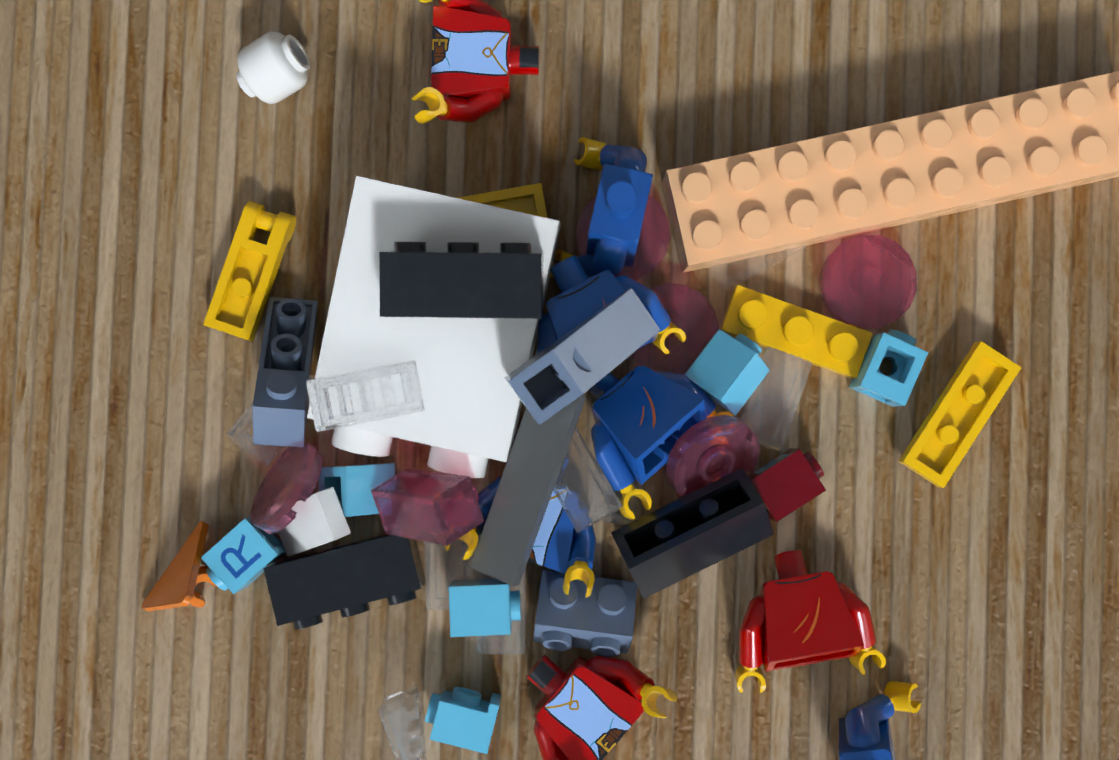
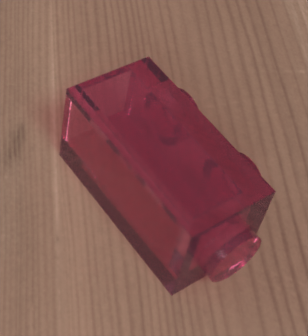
M407 468L371 490L386 534L448 546L484 522L478 504V493L471 482L470 476Z

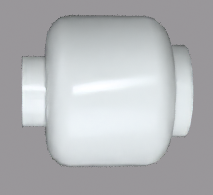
M270 31L240 50L237 56L239 72L236 73V78L240 87L248 96L252 98L257 96L265 103L275 104L306 85L308 80L307 70L310 69L311 64L305 49L292 35L284 36L280 32Z

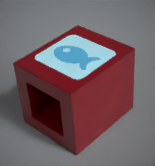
M790 448L748 475L765 504L769 519L775 522L780 521L826 491L819 480L824 476L821 466L810 452L803 454L800 449Z

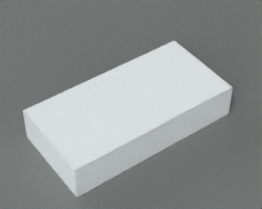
M334 487L317 492L271 512L288 557L351 534Z

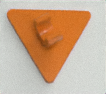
M203 521L198 523L143 601L142 609L149 612L185 607L189 604L194 607H203L205 605L204 596L194 590L195 586L200 582H208L216 586L207 575L206 569L208 567L200 566L209 524Z

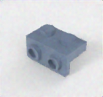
M542 570L533 637L534 642L543 643L544 647L555 651H566L571 649V647L591 649L593 654L603 657H615L620 653H628L634 631L637 594L635 582L595 577L591 595L585 598L587 586L583 581L579 579L572 580L567 595L563 592L565 573Z

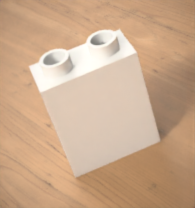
M356 176L307 418L335 424L331 444L336 448L356 454L377 457L389 456L393 437L431 445L427 465L434 470L455 476L483 478L485 477L488 459L506 462L514 444L522 402L504 377L533 357L540 319L380 317L379 252H394V242H426V252L447 253V242L479 243V253H500V243H532V253H542L544 255V307L551 275L550 269L554 262L561 223L558 220Z

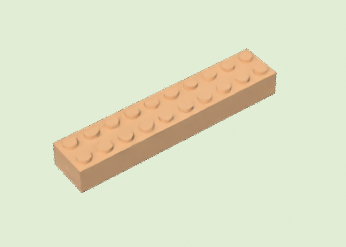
M1119 71L667 170L662 180L682 273L1119 177Z

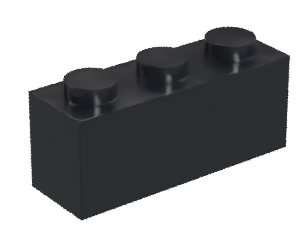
M394 242V252H379L380 317L541 319L543 317L544 255L542 253H532V243H500V253H479V243L447 242V253L426 252V242Z
M741 468L611 532L643 599L774 535L762 498L744 469Z
M413 528L276 562L263 568L277 626L293 622L294 630L322 623V614L340 610L342 618L370 610L368 602L387 598L388 605H396L417 598L415 590L421 589L426 584Z

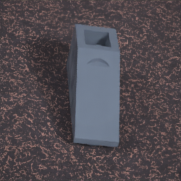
M630 288L504 378L533 419L541 425L583 395L661 330L634 290Z
M269 297L252 405L253 444L304 447L318 301Z

